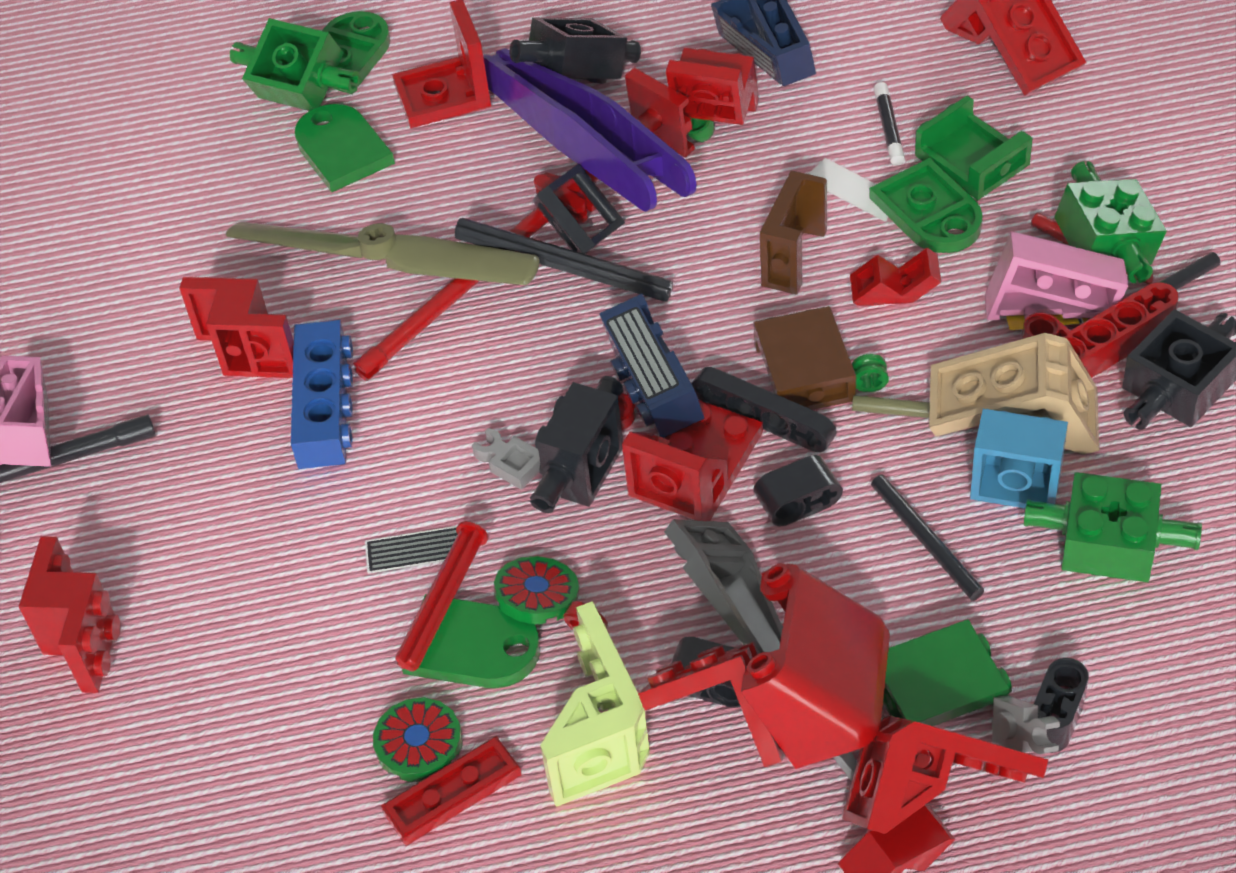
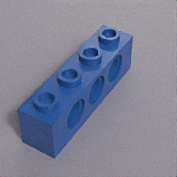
M340 320L294 325L291 447L298 469L346 464V448H351L353 445L351 426L346 424V417L353 416L351 395L347 393V387H353L352 368L350 364H347V358H353V345L351 335H344Z

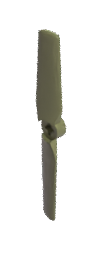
M250 222L236 223L226 231V236L230 238L356 258L364 257L369 260L386 259L387 268L409 274L516 285L529 284L537 274L540 262L538 256L428 236L395 234L392 226L384 223L369 225L363 228L358 235Z

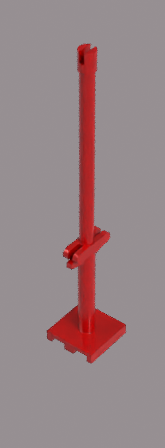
M634 67L625 75L631 115L674 151L686 158L695 150L694 144L689 142L686 136L692 130L691 119L683 113V108L689 104L688 97ZM585 170L586 173L590 176V178L594 181V183H596L599 180L590 172ZM548 172L535 176L536 194L561 176ZM573 179L555 192V195L577 223L587 221V210L593 212L596 209ZM536 207L515 225L510 232L531 237L548 220ZM454 278L379 344L372 346L353 363L356 366L354 369L356 373L365 381L371 379L388 364L389 359L479 281Z

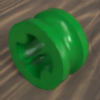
M865 354L852 362L856 374V389L859 391L875 392L887 385L889 381L887 363L880 355Z

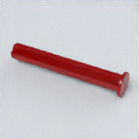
M462 521L458 524L456 528L458 535L395 656L397 665L401 669L413 672L419 668L479 547L485 545L488 541L489 536L481 526L469 521Z

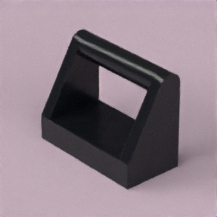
M577 164L549 184L532 200L571 250L583 254L588 253L625 223L580 164ZM572 179L609 224L608 227L592 239L588 237L555 195L556 191Z

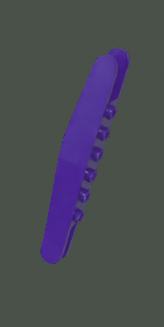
M506 48L496 51V54L493 56L483 55L488 89L498 96L556 149L577 164H580L585 170L642 211L652 210L657 205L656 190L649 175L682 197H688L695 193L697 186L696 177L690 164L611 98L534 62L514 63L510 58L509 50Z

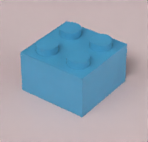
M983 409L974 447L970 499L1025 509L1027 499L1056 504L1068 422L1048 417H1035L1010 413L1008 411Z

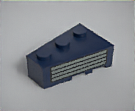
M720 0L711 4L719 35L743 55L754 57L755 64L780 85L787 86L816 74L810 43L787 0Z
M643 294L599 313L616 357L610 360L611 366L619 381L627 380L623 382V386L631 403L640 402V404L636 405V408L645 427L653 425L658 435L664 438L705 419L696 392L674 351L670 352L662 339L663 331L658 322H653Z

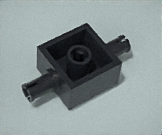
M532 17L529 41L513 40L510 44L509 53L514 63L534 62L575 81L577 79H586L589 82L603 84L607 82V79H621L623 63H637L641 56V47L639 42L635 40L627 41L626 36L593 18Z
M1174 309L1127 356L1122 388L1138 397L1124 411V417L1129 425L1133 426L1141 418L1135 428L1139 430L1145 429L1149 422L1160 411H1163L1185 425L1192 427L1236 381V342L1230 340L1232 336L1236 335V320L1234 317L1231 316L1222 325L1228 314L1220 313L1207 327Z
M603 376L599 380L596 389L573 382L565 396H560L557 399L553 416L547 426L543 425L539 429L535 440V447L539 451V472L543 478L535 492L530 496V503L537 510L543 513H552L560 498L588 507L592 504L623 449L618 398L623 393V385L616 378Z

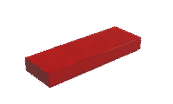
M495 736L382 804L381 809L404 845L407 846L522 775L521 769L499 738Z

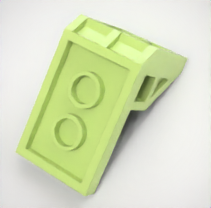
M593 601L576 607L579 625L573 627V631L581 650L577 652L581 668L586 677L593 674L595 682L574 690L540 745L549 792L556 807L640 774L650 754L644 708ZM599 707H600L602 711L607 710V709H608V711H605V712H602V713H601V712H599L598 709H599Z

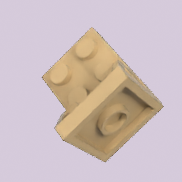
M1042 333L931 365L929 428L936 437L979 426L982 410L990 409L1067 421L1065 449L1083 455L1100 451L1097 386L1067 338Z

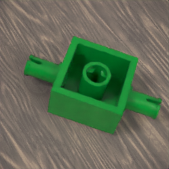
M269 18L256 47L235 42L232 45L233 48L240 49V51L230 50V60L233 64L247 66L242 80L260 99L310 111L321 106L329 87L355 93L357 87L351 86V84L358 86L360 84V74L358 71L338 67L344 52L329 32Z
M1084 161L1077 163L1071 170V177L1076 183H1067L1054 216L1069 246L1124 259L1126 273L1130 282L1136 283L1138 281L1142 283L1153 274L1151 265L1167 232L1137 179L1101 181L1092 162L1087 161L1086 165Z
M1079 472L1074 473L1071 501H1066V505L1027 499L1023 524L1026 527L1034 526L1062 530V535H1066L1061 569L1063 571L1147 583L1150 580L1155 548H1158L1159 544L1199 550L1202 533L1201 522L1193 523L1163 519V514H1159L1161 483Z

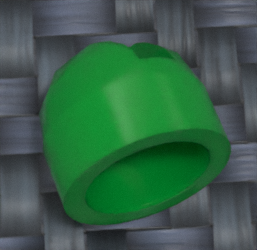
M690 118L692 130L687 133L688 136L696 142L708 141L715 131L714 121Z

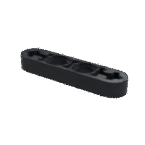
M705 367L692 382L697 398L700 401L763 422V430L808 450L824 452L836 437L837 430L835 425L821 413L719 369Z

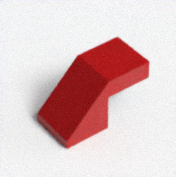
M925 248L898 268L877 254L850 274L853 303L858 306L915 302L941 283L938 255L929 248Z
M926 804L886 834L872 830L868 831L837 864L844 873H902L905 869L925 871L955 838L931 807Z

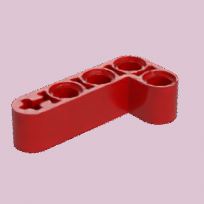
M1156 282L1149 284L1072 330H1069L1051 314L1043 312L1029 315L1024 321L1022 339L1042 333L1067 338L1090 377L1093 378L1125 359L1174 309H1177L1178 292L1167 283Z

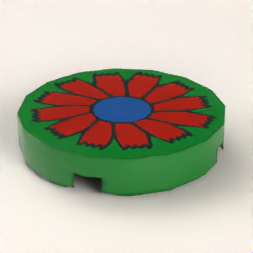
M540 556L521 557L508 562L497 572L493 594L495 600L499 602V609L505 615L523 623L534 625L546 624L549 618L557 616V621L563 619L571 603L578 601L579 583L576 574L567 565L555 559Z
M426 697L406 699L390 707L379 718L373 731V748L382 769L389 774L391 772L399 776L400 780L418 782L449 765L457 753L459 756L462 749V729L454 711L441 701Z

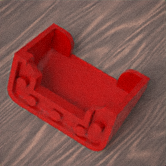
M780 563L772 566L762 573L760 590L768 601H778L785 611L780 646L778 650L759 653L749 661L743 676L741 693L795 769L858 750L868 745L877 736L881 726L890 632L879 615L796 564Z

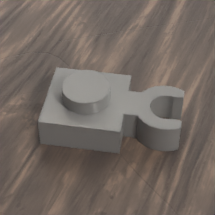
M488 428L485 431L486 440L491 445L482 446L474 442L472 449L475 458L482 462H489L491 473L522 490L539 473L540 457L538 449L516 436H513L508 443L502 441L498 431Z
M1008 695L994 697L992 742L1024 753L1034 751L1037 754H1045L1059 751V745L1051 743L1047 737V729L1060 727L1058 719L1052 716L1038 718V706Z

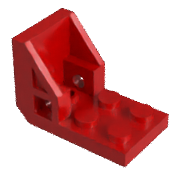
M956 0L940 17L946 30L978 45L992 38L1024 96L1081 68L1087 63L1051 0Z
M698 400L705 419L665 438L650 433L629 432L622 443L628 496L693 520L711 521L761 437L763 422Z
M886 716L881 719V726L874 740L860 749L842 819L863 828L886 834L945 791L952 763L978 770L982 769L983 772L1025 783L1027 774L1044 778L1048 759L920 722Z

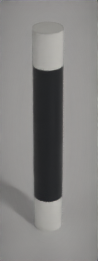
M879 82L874 86V93L890 162L894 166L902 165L905 162V157L888 85L884 82Z

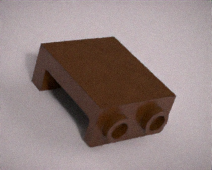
M790 171L760 231L762 287L798 295L802 286V235L807 233L824 237L827 232V179Z
M830 306L753 322L754 346L756 352L762 355L774 394L811 410L853 402V396L856 395V374Z

